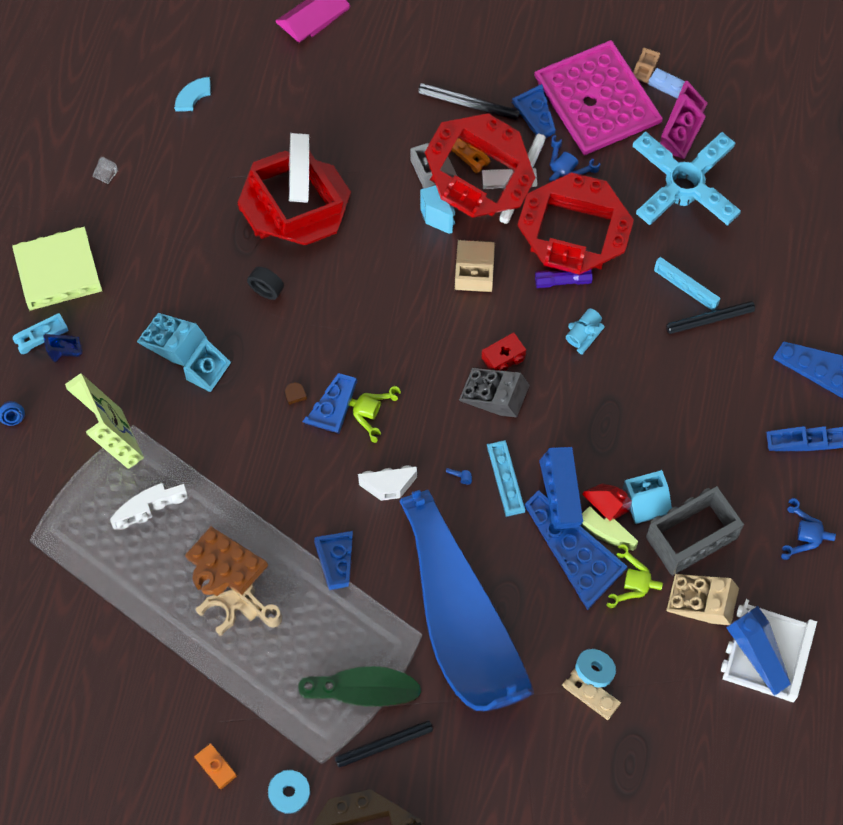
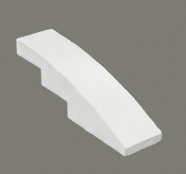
M290 134L289 201L308 202L309 134Z

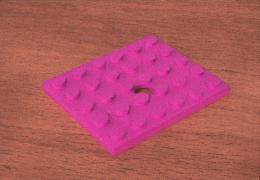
M612 40L534 73L536 80L540 85H543V91L583 155H587L662 123L663 118ZM589 97L596 99L597 103L594 106H587L583 100Z

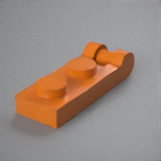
M460 138L456 140L451 149L475 173H479L483 166L491 163L490 158L485 153Z

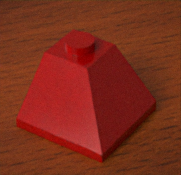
M603 483L582 493L609 521L628 513L632 500L624 490Z

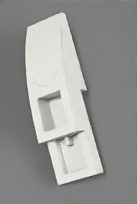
M161 483L137 494L121 506L110 518L114 530L125 529L130 524L136 522H146L149 518H152L150 510H160L165 505L183 502L184 499L188 498L184 484L165 490Z

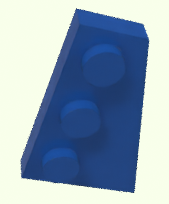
M541 84L513 98L512 104L520 111V115L535 135L541 134L547 138L555 134V127L548 109L543 85Z
M338 373L325 390V394L320 401L316 402L311 413L302 422L340 433L358 380L354 377Z
M353 531L315 537L314 539L329 590L349 587Z

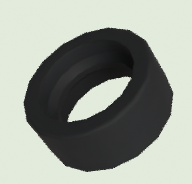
M261 266L255 267L247 278L249 286L256 293L270 300H275L284 288V283L278 275Z

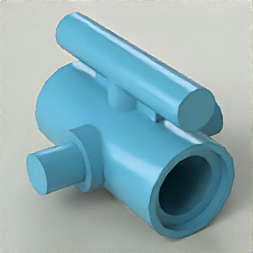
M591 308L583 314L579 321L571 322L568 326L570 331L566 335V339L571 345L578 348L577 351L580 354L587 350L605 328L600 323L602 320L601 315Z

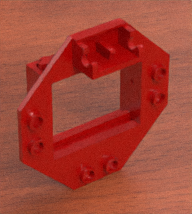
M489 113L441 122L425 150L432 172L430 181L435 183L440 199L472 218L487 214L493 217L496 212L520 208L536 178L520 132ZM458 138L513 170L496 203L485 197L487 193L456 175L451 177L440 170Z
M309 150V179L326 205L287 220L262 181L290 171V152L283 151L253 162L239 197L238 207L254 230L255 236L259 235L263 239L272 235L301 245H308L338 232L351 191L333 165L315 160Z
M569 173L527 193L518 227L531 245V252L537 254L544 266L580 275L590 269L597 268L602 270L603 263L625 253L634 220L607 181ZM548 205L610 219L601 255L588 252L586 247L553 238H550L549 241L538 239Z

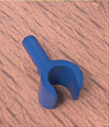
M449 468L446 469V473L461 477L462 484H471L472 476L468 470L460 472Z

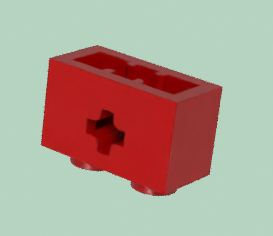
M512 333L483 349L481 359L489 370L507 371L510 366L518 365L524 361L526 348L515 333Z

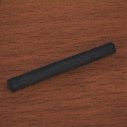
M753 301L670 322L667 323L666 329L669 334L740 316L754 312L755 305Z
M430 720L340 754L335 757V762L338 768L428 734L433 731L432 723Z

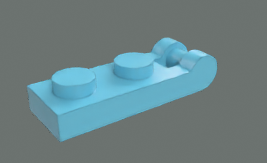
M60 313L15 334L13 340L15 344H18L19 352L26 354L32 348L69 330Z

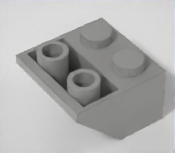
M429 143L411 148V162L423 188L435 185L434 182L430 181L432 172L425 154ZM447 156L440 170L451 177L457 176Z

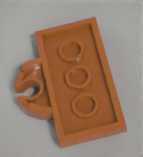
M212 526L184 555L187 560L196 565L192 577L196 588L198 590L201 589L203 594L218 596L227 587L243 595L268 567L265 560ZM210 580L207 585L202 587L204 581Z

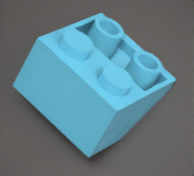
M436 185L421 189L420 209L426 224L446 233H452L453 225H455L453 218L455 215L454 207L440 199Z
M662 470L625 480L623 490L632 500L630 512L635 524L652 520L657 516L663 517L672 509L669 487Z

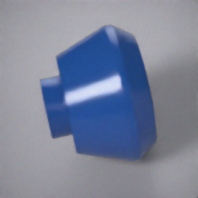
M7 401L0 407V421L5 425H17L25 417L24 408L15 401Z

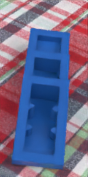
M803 426L768 431L769 451H813L843 448V427L826 429V426L806 429Z

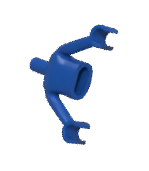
M556 135L552 136L551 146L553 147L550 166L554 174L549 178L550 182L569 173L582 175L589 171L593 173L599 171L600 163L597 166H593L594 159L590 160L589 166L573 171L578 165V160L568 152H564L558 158V150L562 145V139L559 142H555Z
M792 498L789 500L788 503L793 504L795 507L790 506L787 510L790 513H797L806 520L800 521L797 540L809 543L794 548L785 545L782 550L787 551L789 554H782V559L788 560L792 554L814 549L822 543L823 539L835 541L836 534L825 532L820 520L809 516L799 509L800 503L797 499Z

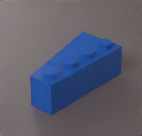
M572 447L549 448L539 460L551 510V521L554 523L555 529L578 528L583 523L573 449Z

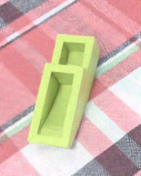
M590 506L582 513L583 523L580 526L588 533L610 545L618 547L624 544L628 547V550L634 551L636 549L638 541L615 519L609 521L607 518L603 519Z

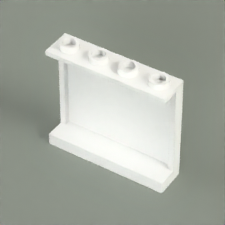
M746 599L743 605H739L736 616L742 617L755 608V606L748 605L749 600ZM760 608L770 622L791 685L775 696L794 702L798 697L817 622L809 619L805 623ZM733 639V642L729 641L726 650L729 657L728 660L723 661L721 672H724L722 679L773 695L735 639Z

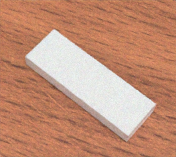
M533 168L536 178L531 187H537L536 168ZM482 170L483 189L504 188L513 170Z

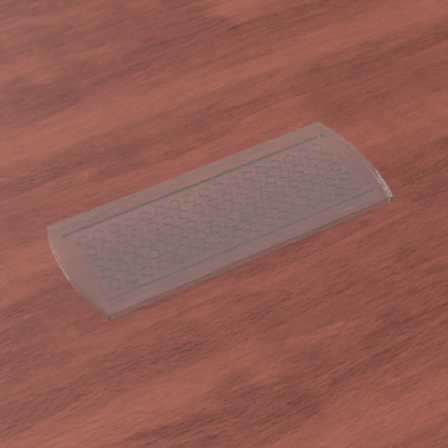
M131 426V431L144 458L128 469L104 448L100 449L72 476L42 516L30 538V542L298 747L323 764L345 747L383 706L350 705L334 698L306 699L298 691L300 680L307 676H332L346 669L364 666L386 667L405 673L416 652L422 634L351 582H349V587L329 590L321 562L318 558L136 426ZM161 483L165 490L184 484L188 498L184 499L183 502L165 505L160 510H150L152 518H149L146 522H136L130 524L125 529L114 530L110 518L121 506L137 494ZM211 526L267 562L268 567L253 583L255 588L254 597L264 607L272 604L279 608L282 614V622L279 626L269 627L258 616L250 621L240 610H237L234 625L222 636H219L216 632V627L225 621L226 610L221 606H212L206 610L203 616L197 613L196 607L200 606L207 597L212 595L203 594L201 589L198 590L192 578L196 565L187 560L184 555ZM210 580L204 581L202 587L207 585ZM227 587L224 592L232 589L230 587ZM269 614L268 618H275L277 614ZM328 683L325 687L331 689L333 685ZM306 684L305 688L311 689L312 685Z

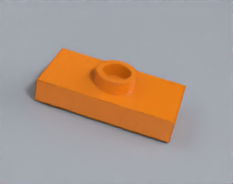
M211 743L194 756L220 790L237 777Z

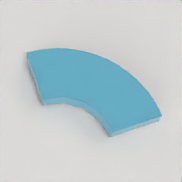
M210 77L195 80L185 86L177 96L175 111H193L194 105L199 99L211 95Z

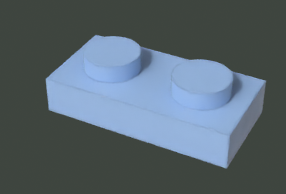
M657 68L649 79L648 85L678 99L685 81Z

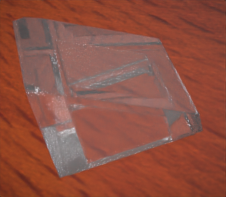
M101 157L93 177L108 184L118 171L117 165Z

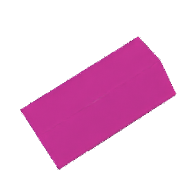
M305 0L278 18L276 23L300 43L307 36L311 35L313 37L347 11L350 5L347 0Z
M685 81L660 141V144L670 151L672 155L681 159H685L706 117L703 111L708 104L688 81Z

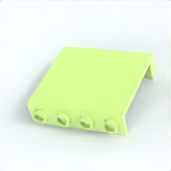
M85 227L74 228L63 233L58 232L51 236L39 237L36 240L20 242L12 246L29 310L102 291Z

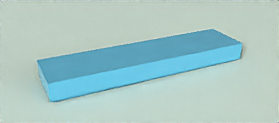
M658 258L654 268L655 272L710 310H716L720 297L663 258Z
M506 440L487 444L506 517L525 513V507Z

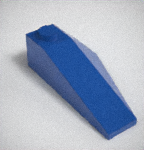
M758 606L726 627L774 696L791 685L770 622Z

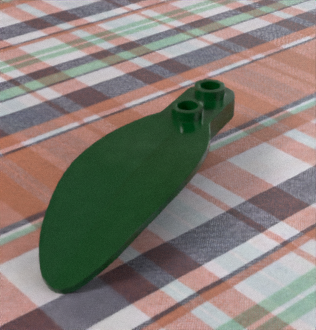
M379 666L350 668L332 676H307L302 678L298 684L299 694L303 698H334L342 703L357 706H389L407 703L417 699L421 693L420 685L409 675L391 668ZM330 683L333 685V688L327 689L325 686ZM311 684L312 688L306 689L305 685Z

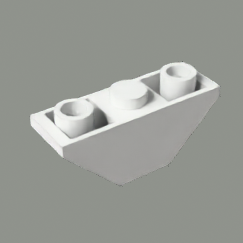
M403 466L400 469L386 468L379 472L365 471L362 474H358L359 485L381 501L401 498L417 478V467Z

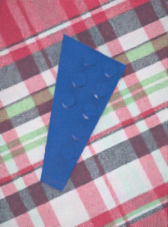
M783 341L773 359L843 398L842 355Z
M538 490L525 503V507L588 610L626 571L628 566L581 526L570 529H555L554 523L551 521L548 498Z

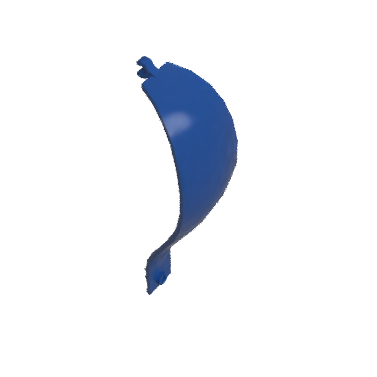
M418 490L412 492L410 496L401 498L400 503L415 535L425 616L431 644L445 679L455 694L467 706L476 711L502 708L533 695L534 690L528 673L502 620L446 525L430 491L425 490L421 492Z

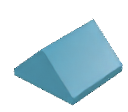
M204 338L183 369L186 380L211 392L231 362Z

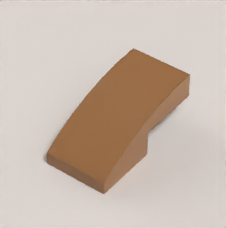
M646 48L643 49L633 72L638 81L648 84L659 60L660 53Z

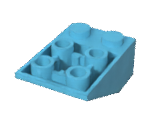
M158 313L137 342L169 361L185 366L204 338L207 339V337L196 323Z

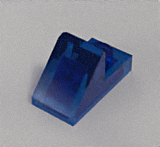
M53 334L43 335L46 352L54 362L62 355L79 357L82 354L79 337Z

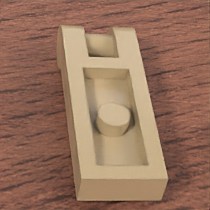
M574 668L571 672L572 676L562 684L563 687L605 719L609 720L621 702L601 687H593L594 685L590 683L588 685L583 682ZM577 681L583 684L580 688L575 686Z

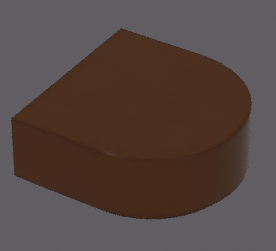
M294 382L286 387L285 395L289 405L307 399L301 384Z

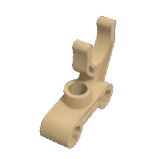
M253 584L243 595L232 589L218 596H209L200 606L196 607V611L200 616H203L206 610L212 606H221L226 610L225 621L216 627V632L219 636H222L234 625L237 610H240L250 621L258 616L269 627H277L282 622V614L277 606L270 604L264 607L254 597L255 588ZM269 614H277L275 618H268Z

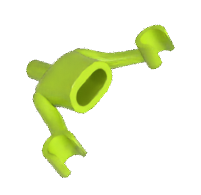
M397 386L391 387L389 393H363L357 400L351 398L349 406L354 407V417L369 432L370 439L374 443L378 439L373 435H381L380 430L372 428L363 417L375 419L381 406V401L378 400L391 398L393 401H397L398 397L394 393H401Z
M624 544L619 545L618 548L624 549L625 553H617V557L626 558L641 571L628 568L624 589L632 590L633 592L618 596L615 594L609 595V598L615 600L614 604L607 603L609 608H614L619 601L644 597L648 593L649 588L662 589L663 583L651 580L649 569L628 552V547Z

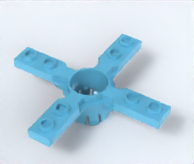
M645 131L633 142V147L666 174L667 185L658 190L637 210L636 214L651 225L674 202L678 204L680 200V206H687L688 200L690 204L696 199L728 226L740 214L741 210L717 190L706 186L704 174L735 146V142L721 132L698 153V156L691 163L678 162L673 158L670 151ZM686 174H688L687 179L696 187L684 189L677 186L674 180L677 178V175L678 179H685Z

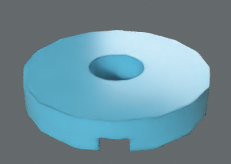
M585 650L576 661L575 669L578 676L586 684L594 685L593 687L607 686L612 682L616 674L613 660L600 650ZM591 665L598 667L600 671L593 670Z
M293 770L282 771L271 780L268 787V797L278 811L295 813L307 804L310 797V786L307 779L301 773ZM289 786L295 789L294 795L286 797L283 794L284 789Z

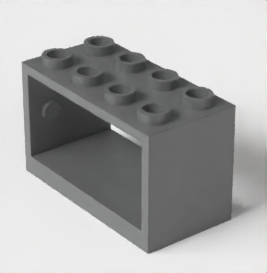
M716 486L713 489H705L695 499L694 497L689 498L679 508L677 506L673 507L667 512V515L654 518L650 522L646 539L671 576H674L738 539L744 524ZM710 506L724 527L676 554L662 533Z

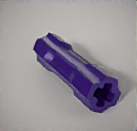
M590 269L580 275L563 270L535 271L536 288L565 284L592 283V271Z

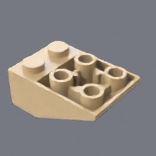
M458 240L455 290L492 292L495 242Z
M675 574L667 612L712 624L730 625L739 588L732 578Z

